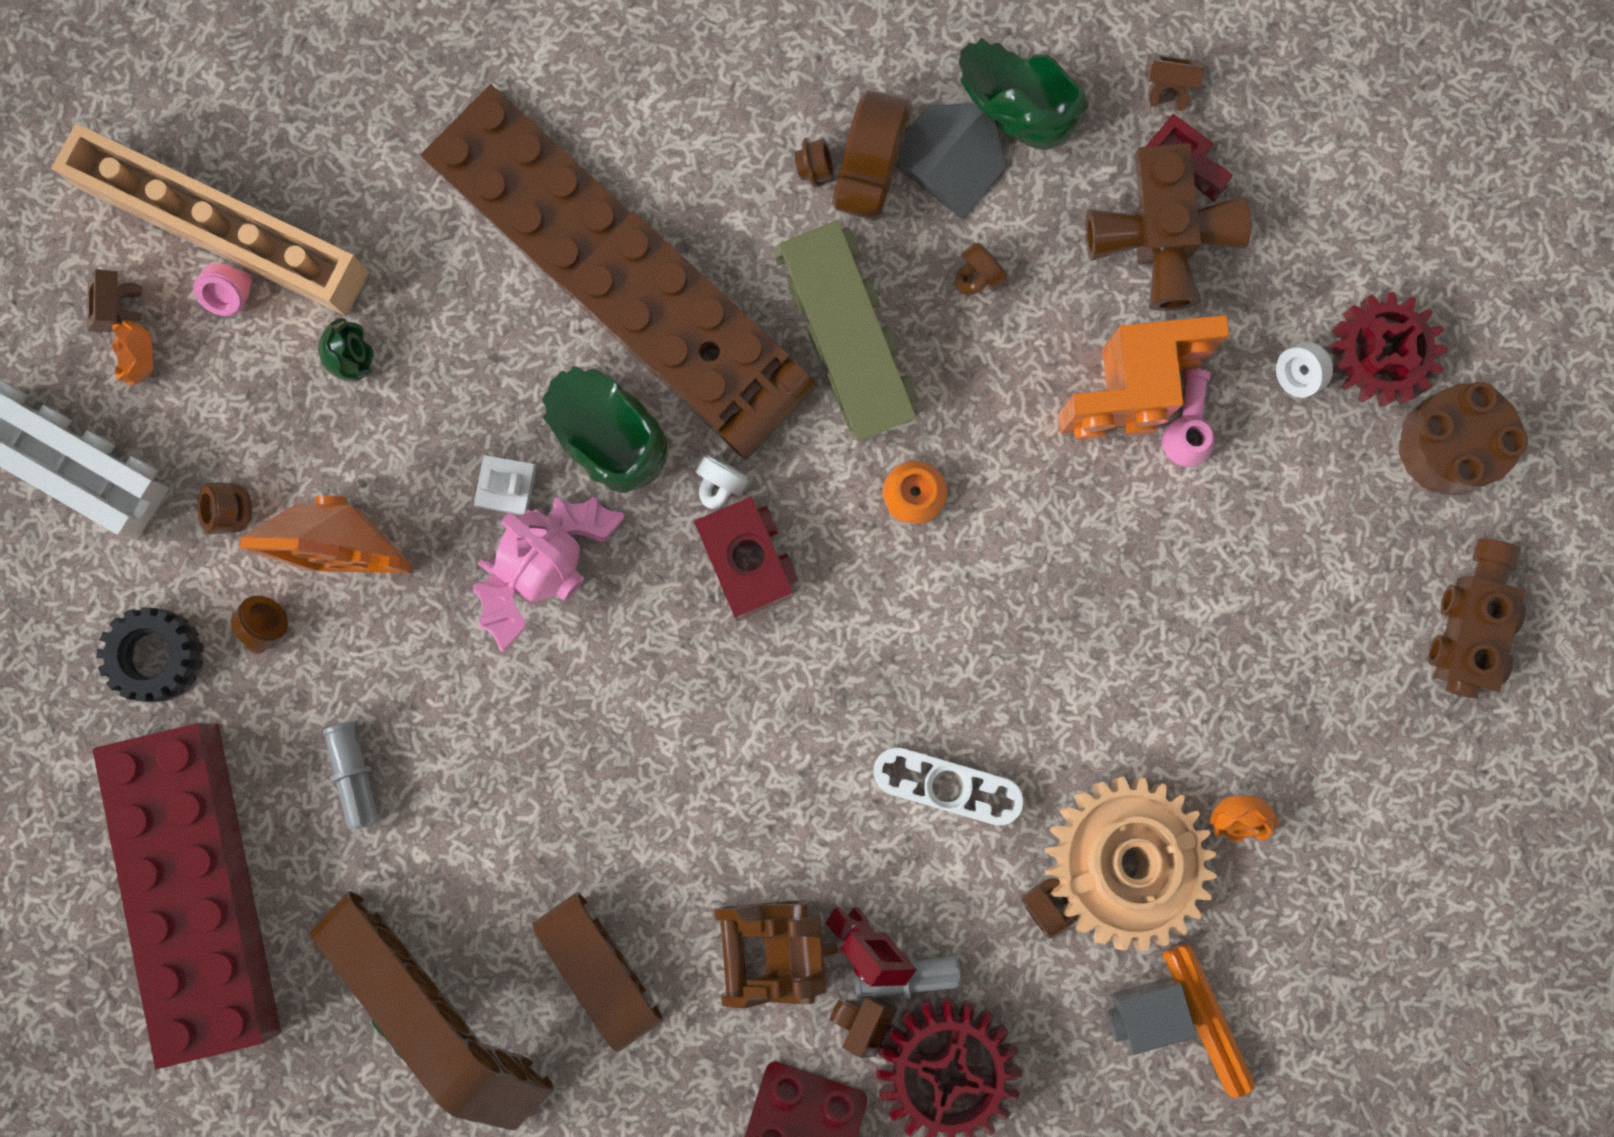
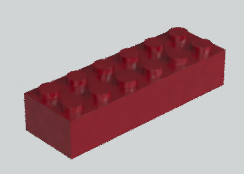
M196 723L92 748L155 1070L263 1044L281 1034L219 724Z

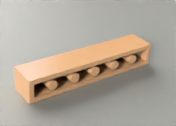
M75 123L51 168L79 190L346 317L370 273L353 254Z

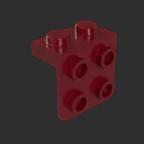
M774 1061L769 1063L764 1071L744 1137H858L867 1105V1097L861 1090Z

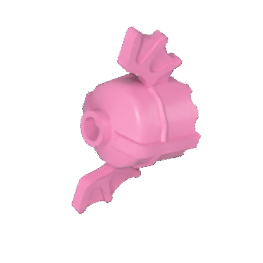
M556 497L553 502V508L547 516L535 509L533 512L527 510L519 517L509 512L501 520V524L506 530L500 540L496 559L490 558L486 562L480 560L477 563L491 576L483 582L475 583L473 586V592L480 598L483 605V613L478 621V627L489 631L494 636L501 652H505L525 630L526 622L515 605L513 595L517 594L531 605L539 604L555 596H558L564 602L567 601L584 580V576L577 572L580 547L578 542L570 535H582L604 542L623 522L624 513L604 508L596 497H592L585 503L580 504L567 503L560 497Z

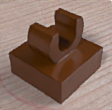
M1148 53L1144 75L1149 82H1153L1148 90L1150 105L1157 107L1161 92L1167 88H1173L1177 91L1175 108L1183 111L1189 101V93L1186 87L1200 89L1204 67L1197 60Z
M95 269L88 281L87 331L98 333L110 332L112 325H115L117 322L122 324V320L139 323L142 319V313L126 311L121 306L120 299L123 297H140L142 287L135 283H124L117 287L118 271Z
M865 998L861 1007L847 1000L846 1002L838 1000L829 1020L849 1031L842 1046L843 1049L859 1058L876 1057L898 1008L880 998Z

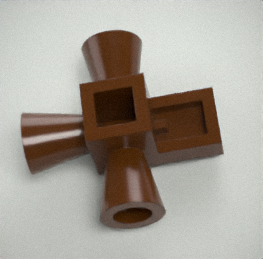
M1190 143L1138 147L1135 153L1140 205L1134 214L1088 209L1085 222L1088 257L1090 261L1136 249L1138 265L1153 264L1149 309L1171 311L1195 306L1201 302V298L1188 260L1201 243L1247 248L1251 234V216L1247 199L1239 197L1197 210Z

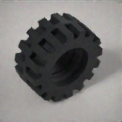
M141 607V610L131 609L123 612L124 618H114L109 623L113 628L111 632H103L99 639L105 642L104 649H97L96 658L104 660V665L99 666L98 670L101 676L109 678L105 684L111 690L119 691V696L141 702L168 701L171 697L180 696L185 692L184 688L187 685H193L197 679L194 674L197 669L201 670L203 661L199 660V653L204 652L203 644L199 643L196 638L199 633L195 627L187 623L188 620L168 610ZM150 633H157L163 636L169 647V660L166 667L159 675L154 677L141 675L134 667L132 661L133 649L136 643L143 636Z

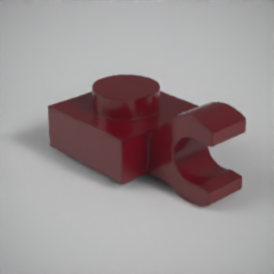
M1173 113L1145 147L1190 143L1195 188L1215 203L1227 188V184L1233 175L1227 169L1206 157L1214 143Z

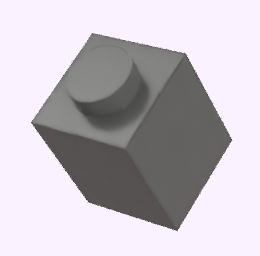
M1172 977L1110 994L1114 1009L1107 1010L1106 1016L1112 1036L1116 1043L1124 1041L1125 1046L1134 1055L1197 1037L1182 985Z

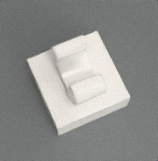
M484 455L474 506L481 509L523 515L529 510L537 466L531 463Z

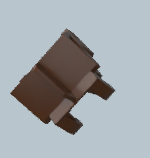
M806 900L714 908L715 920H720L726 986V993L721 994L722 1006L745 1009L769 1002L815 1003V996L826 993L823 956L838 953V947L836 943L822 944L820 915H808ZM743 936L764 938L767 967L765 975L746 980Z

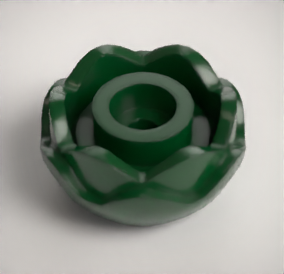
M344 318L329 323L322 331L318 342V353L323 366L332 376L343 381H360V379L373 371L370 364L374 356L373 348L364 341L362 326L358 323L347 322Z

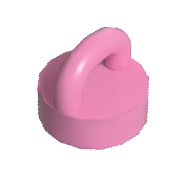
M221 263L210 264L196 278L193 284L194 295L198 302L213 314L233 316L240 312L247 302L253 279L244 270L234 269L229 265Z

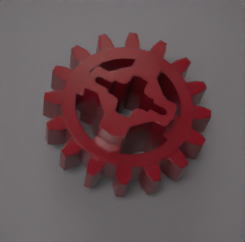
M1395 292L1386 294L1381 298L1380 303L1373 294L1369 295L1360 302L1361 308L1354 304L1343 313L1346 321H1340L1333 326L1331 332L1341 338V340L1335 341L1327 347L1328 353L1340 356V361L1333 366V373H1346L1348 378L1341 386L1344 391L1355 385L1360 388L1358 401L1363 403L1376 394L1379 407L1389 405L1393 402L1394 397L1401 405L1412 400L1414 392L1420 395L1430 389L1432 385L1428 378H1434L1442 373L1444 368L1435 362L1434 359L1447 353V347L1435 344L1434 338L1444 332L1443 326L1429 327L1427 321L1430 319L1433 311L1429 308L1420 314L1415 312L1416 298L1411 296L1401 305H1398ZM1385 319L1394 320L1398 323H1388ZM1398 337L1399 341L1392 346L1393 350L1390 352L1389 357L1385 356L1377 361L1376 358L1383 352L1382 349L1385 347L1386 342L1389 343ZM1356 343L1360 346L1359 359L1356 353ZM1373 375H1388L1395 382L1380 380Z

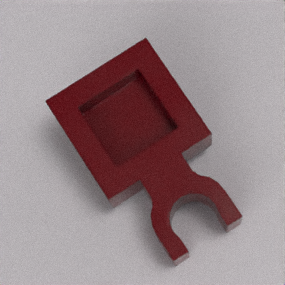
M835 907L825 922L829 929L844 941L840 950L853 964L855 974L871 987L906 986L917 970L886 932H875L870 927L868 918L859 907H853L849 915L841 907Z

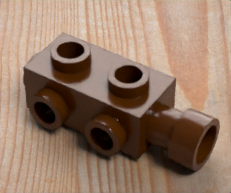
M1477 539L1472 559L1474 562H1477L1474 576L1458 578L1456 586L1449 585L1443 594L1440 607L1441 614L1449 617L1444 636L1437 635L1432 641L1428 663L1437 667L1434 678L1447 681L1446 692L1478 699L1480 691L1500 692L1502 684L1506 683L1511 675L1513 657L1510 654L1514 634L1518 633L1521 629L1526 615L1525 605L1522 604L1525 590L1506 585L1510 570H1515L1521 551V548L1517 545L1493 539ZM1491 599H1494L1493 613L1490 616L1487 611V605ZM1479 650H1482V660L1480 668H1478L1474 657Z

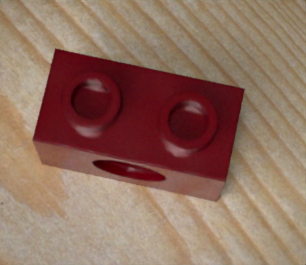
M751 496L694 520L736 621L794 597L790 585L799 582L788 554L785 553L777 556L770 537L779 533L767 505L757 509ZM748 544L756 545L764 552L762 564L752 571L742 570L735 564L736 552L739 548Z

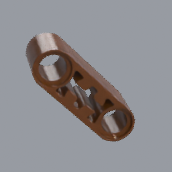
M576 892L534 921L532 926L540 943L605 1041L615 1052L619 1053L662 1023L663 1017L657 1005L651 1008L643 996V993L647 990L598 917L595 920L591 918L583 906L588 903L579 892Z

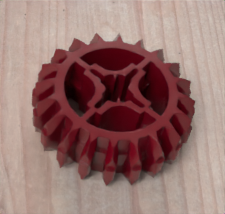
M950 997L942 998V1014L934 1015V1010L929 1000L922 1001L921 1009L925 1019L917 1022L910 1010L904 1011L902 1017L910 1029L904 1033L899 1027L891 1025L887 1032L890 1038L898 1043L897 1048L886 1044L880 1045L878 1050L879 1056L893 1062L892 1064L876 1067V1077L878 1079L893 1081L879 1090L882 1101L897 1100L889 1109L890 1118L896 1121L910 1114L904 1125V1131L908 1136L916 1134L922 1125L925 1126L923 1137H937L938 1132L944 1133L943 1137H956L955 1133L960 1132L964 1133V1137H976L973 1128L979 1125L982 1126L985 1133L989 1136L993 1135L996 1129L989 1117L994 1113L999 1118L1007 1120L1011 1115L1009 1109L1000 1101L1001 1098L1017 1100L1020 1095L1016 1087L1005 1081L1016 1080L1022 1077L1020 1066L1005 1063L1019 1054L1016 1045L1013 1043L999 1045L1009 1034L1005 1025H997L987 1031L993 1020L991 1011L984 1009L974 1021L972 1020L974 1013L972 1001L964 1000L958 1015L954 1014V1006ZM952 1030L951 1036L948 1035L944 1047L934 1053L922 1051L916 1053L912 1051L927 1036L939 1031ZM969 1034L981 1041L988 1049L992 1063L991 1077L981 1074L979 1069H975L965 1062L968 1050L966 1042ZM955 1055L957 1060L955 1065L959 1073L963 1072L965 1076L961 1075L960 1078L951 1076L948 1084H945L942 1089V1080L939 1072L934 1073L933 1069H946L949 1062L953 1061ZM905 1067L917 1071L918 1076L924 1077L932 1083L930 1095L932 1100L929 1110L918 1104L908 1092L904 1080ZM980 1092L985 1093L969 1109L959 1113L945 1114L946 1111H950L954 1099L960 1094L973 1093L979 1095Z

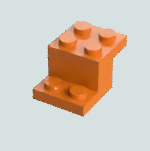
M1227 315L1119 325L1102 348L1107 391L1073 394L1058 413L1060 433H1074L1075 440L1086 441L1105 437L1107 429L1126 428V435L1139 436L1157 432V425L1168 422V418L1183 406L1179 371L1200 367L1202 365L1201 360L1213 355L1214 351L1229 337Z

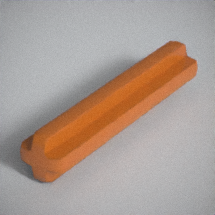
M1180 943L1170 947L1163 953V958L1173 979L1182 985L1193 1023L1225 1092L1232 1098L1242 1097L1255 1089V1082L1193 948L1187 943Z

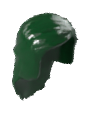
M980 38L976 44L968 43L960 51L961 83L976 106L987 116L1001 124L1004 134L1015 137L1023 144L1032 148L1049 150L1070 141L1074 134L1078 132L1079 126L1083 123V117L1089 107V101L1085 96L1083 88L1049 55H1033L1029 59L1024 60L1015 53L1007 51L1000 43L990 45L983 38Z
M573 366L568 373L561 371L550 381L549 390L544 394L541 401L546 408L543 419L549 424L567 454L586 470L591 481L604 484L618 493H627L643 488L655 480L666 463L667 438L658 421L647 412L645 406L637 398L623 390L612 377L606 376L594 368L583 371L577 366Z

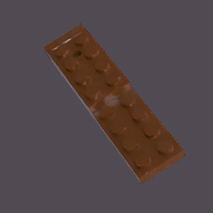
M492 84L420 154L422 159L744 460H747L817 387L813 378L799 364L790 359V355L640 216L634 211L630 213ZM707 349H716L720 352L718 358L714 361H705L701 357Z

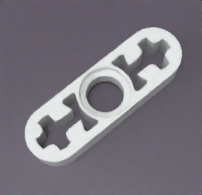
M903 748L885 750L878 756L874 764L873 775L877 785L886 793L999 826L1013 822L1020 815L1023 808V796L1019 787L1011 780ZM897 756H902L906 758L905 767L907 769L920 773L921 762L930 763L932 767L927 772L923 783L924 795L913 794V790L918 784L917 782L901 779L898 787L889 785L890 776L882 772L884 763H894ZM942 771H953L962 781L961 794L950 802L939 800L932 789L934 778ZM972 777L982 779L977 790L995 793L998 786L1005 787V797L1012 800L1010 810L1001 809L998 816L991 815V805L978 800H974L973 811L964 809V805L972 793Z

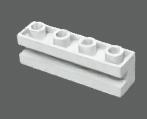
M0 380V467L115 534L138 540L169 489L168 486L155 480L159 470L132 455L124 462L111 454L116 445L89 430H86L82 437L67 429L72 422L70 418L46 405H42L39 411L34 410L24 404L29 396L28 394Z

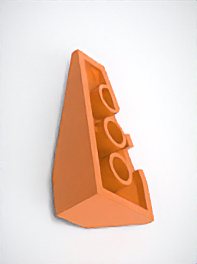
M318 495L315 496V504H295L240 537V549L306 571L411 573V563L363 511L347 505V498L342 496Z

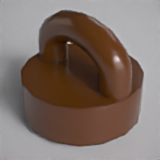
M974 242L961 254L966 264L957 272L954 281L960 293L973 295L982 291L986 286L995 292L1008 281L1007 273L980 243ZM974 273L978 275L974 281L967 282L968 278Z
M208 482L204 484L197 500L200 525L210 535L237 533L244 530L249 524L252 515V503L246 489L236 483ZM236 499H237L238 505H239L238 516H237V504H236Z
M251 596L246 598L233 612L231 627L238 640L245 644L247 649L254 654H261L266 649L274 646L286 633L288 619L283 608L273 599L265 596Z
M1049 878L1021 896V902L1044 935L1052 940L1065 932L1079 917V915L1071 917L1061 916L1047 895L1060 884V880L1056 878ZM1062 897L1063 900L1065 901V904H1066V903H1067V898H1066V897Z

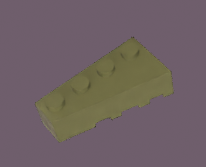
M835 220L779 243L774 247L772 253L778 266L786 263L790 273L786 277L789 285L788 290L801 315H807L809 324L806 325L809 339L821 363L825 362L829 372H826L825 375L852 439L859 442L916 418L912 408L913 405L919 403L915 388L907 374L901 377L893 360V357L899 355V349L888 326L880 327L874 312V308L880 306V301L869 277L861 279L854 260L860 258L861 255L851 229L846 228L842 230L839 221Z

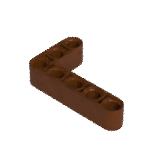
M348 891L310 931V936L428 1094L444 1111L459 1119L513 1131L517 1130L554 1090V1085L550 1078L546 1075L542 1079L530 1067L533 1062L529 1058L483 1044L378 912L372 915L361 904L364 899L355 892Z

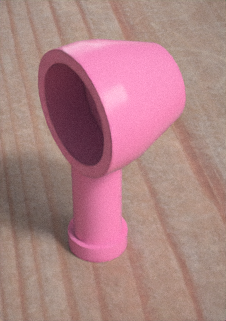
M1185 370L1184 379H1186L1182 417L1175 419L1166 427L1162 438L1163 449L1167 457L1175 464L1183 467H1194L1205 462L1215 447V433L1211 425L1203 419L1207 382L1210 381L1211 372L1207 370ZM1187 430H1195L1200 434V446H1192L1187 442Z

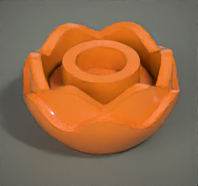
M122 320V324L112 325V330L115 332L116 337L112 343V349L117 356L118 364L115 368V376L118 382H126V386H130L144 381L153 373L152 342L150 332L140 324Z
M913 460L903 462L893 468L883 483L882 495L890 514L896 520L905 523L925 524L932 521L946 504L947 486L937 468L927 462ZM913 487H917L920 490L918 496H913L910 493Z
M1238 795L1223 798L1213 809L1209 824H1213L1215 837H1220L1224 834L1228 839L1235 842H1240L1249 836L1265 841L1271 834H1274V829L1278 828L1277 816L1271 806L1264 799L1256 796Z

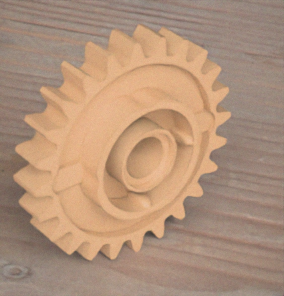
M1125 777L1114 778L1111 790L1104 782L1092 784L1093 797L1086 792L1074 795L1078 810L1071 807L1061 808L1060 813L1066 820L1067 825L1050 828V832L1059 839V845L1047 847L1044 852L1055 857L1057 864L1045 870V875L1057 877L1060 880V884L1050 892L1051 897L1067 898V903L1063 907L1061 915L1065 917L1079 915L1075 930L1079 933H1087L1095 928L1094 942L1097 944L1105 945L1113 937L1114 948L1127 951L1132 940L1136 950L1148 951L1150 938L1157 945H1169L1168 930L1178 935L1187 934L1183 918L1201 919L1202 915L1195 906V901L1211 900L1212 898L1202 888V883L1205 880L1216 879L1217 874L1204 867V862L1215 857L1216 852L1205 850L1201 847V842L1211 833L1209 830L1194 829L1193 824L1198 819L1200 813L1198 811L1182 813L1181 808L1185 797L1177 795L1166 799L1167 785L1165 784L1154 785L1149 791L1146 778L1134 779L1130 788ZM1128 849L1136 854L1139 861L1138 870L1133 877H1129L1122 867V858Z

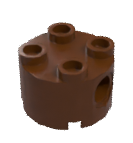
M1486 382L1458 384L1440 391L1432 398L1422 401L1406 416L1402 425L1401 440L1399 441V455L1407 473L1421 487L1433 492L1437 491L1441 494L1462 495L1501 480L1517 464L1519 456L1526 451L1528 436L1523 430V424L1515 407L1500 392L1496 391L1491 384Z

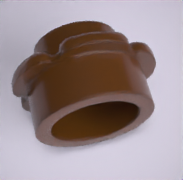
M809 137L804 138L802 141L803 148L795 151L797 171L802 181L810 180L813 187H820V182L834 179L831 153L825 139L811 142Z

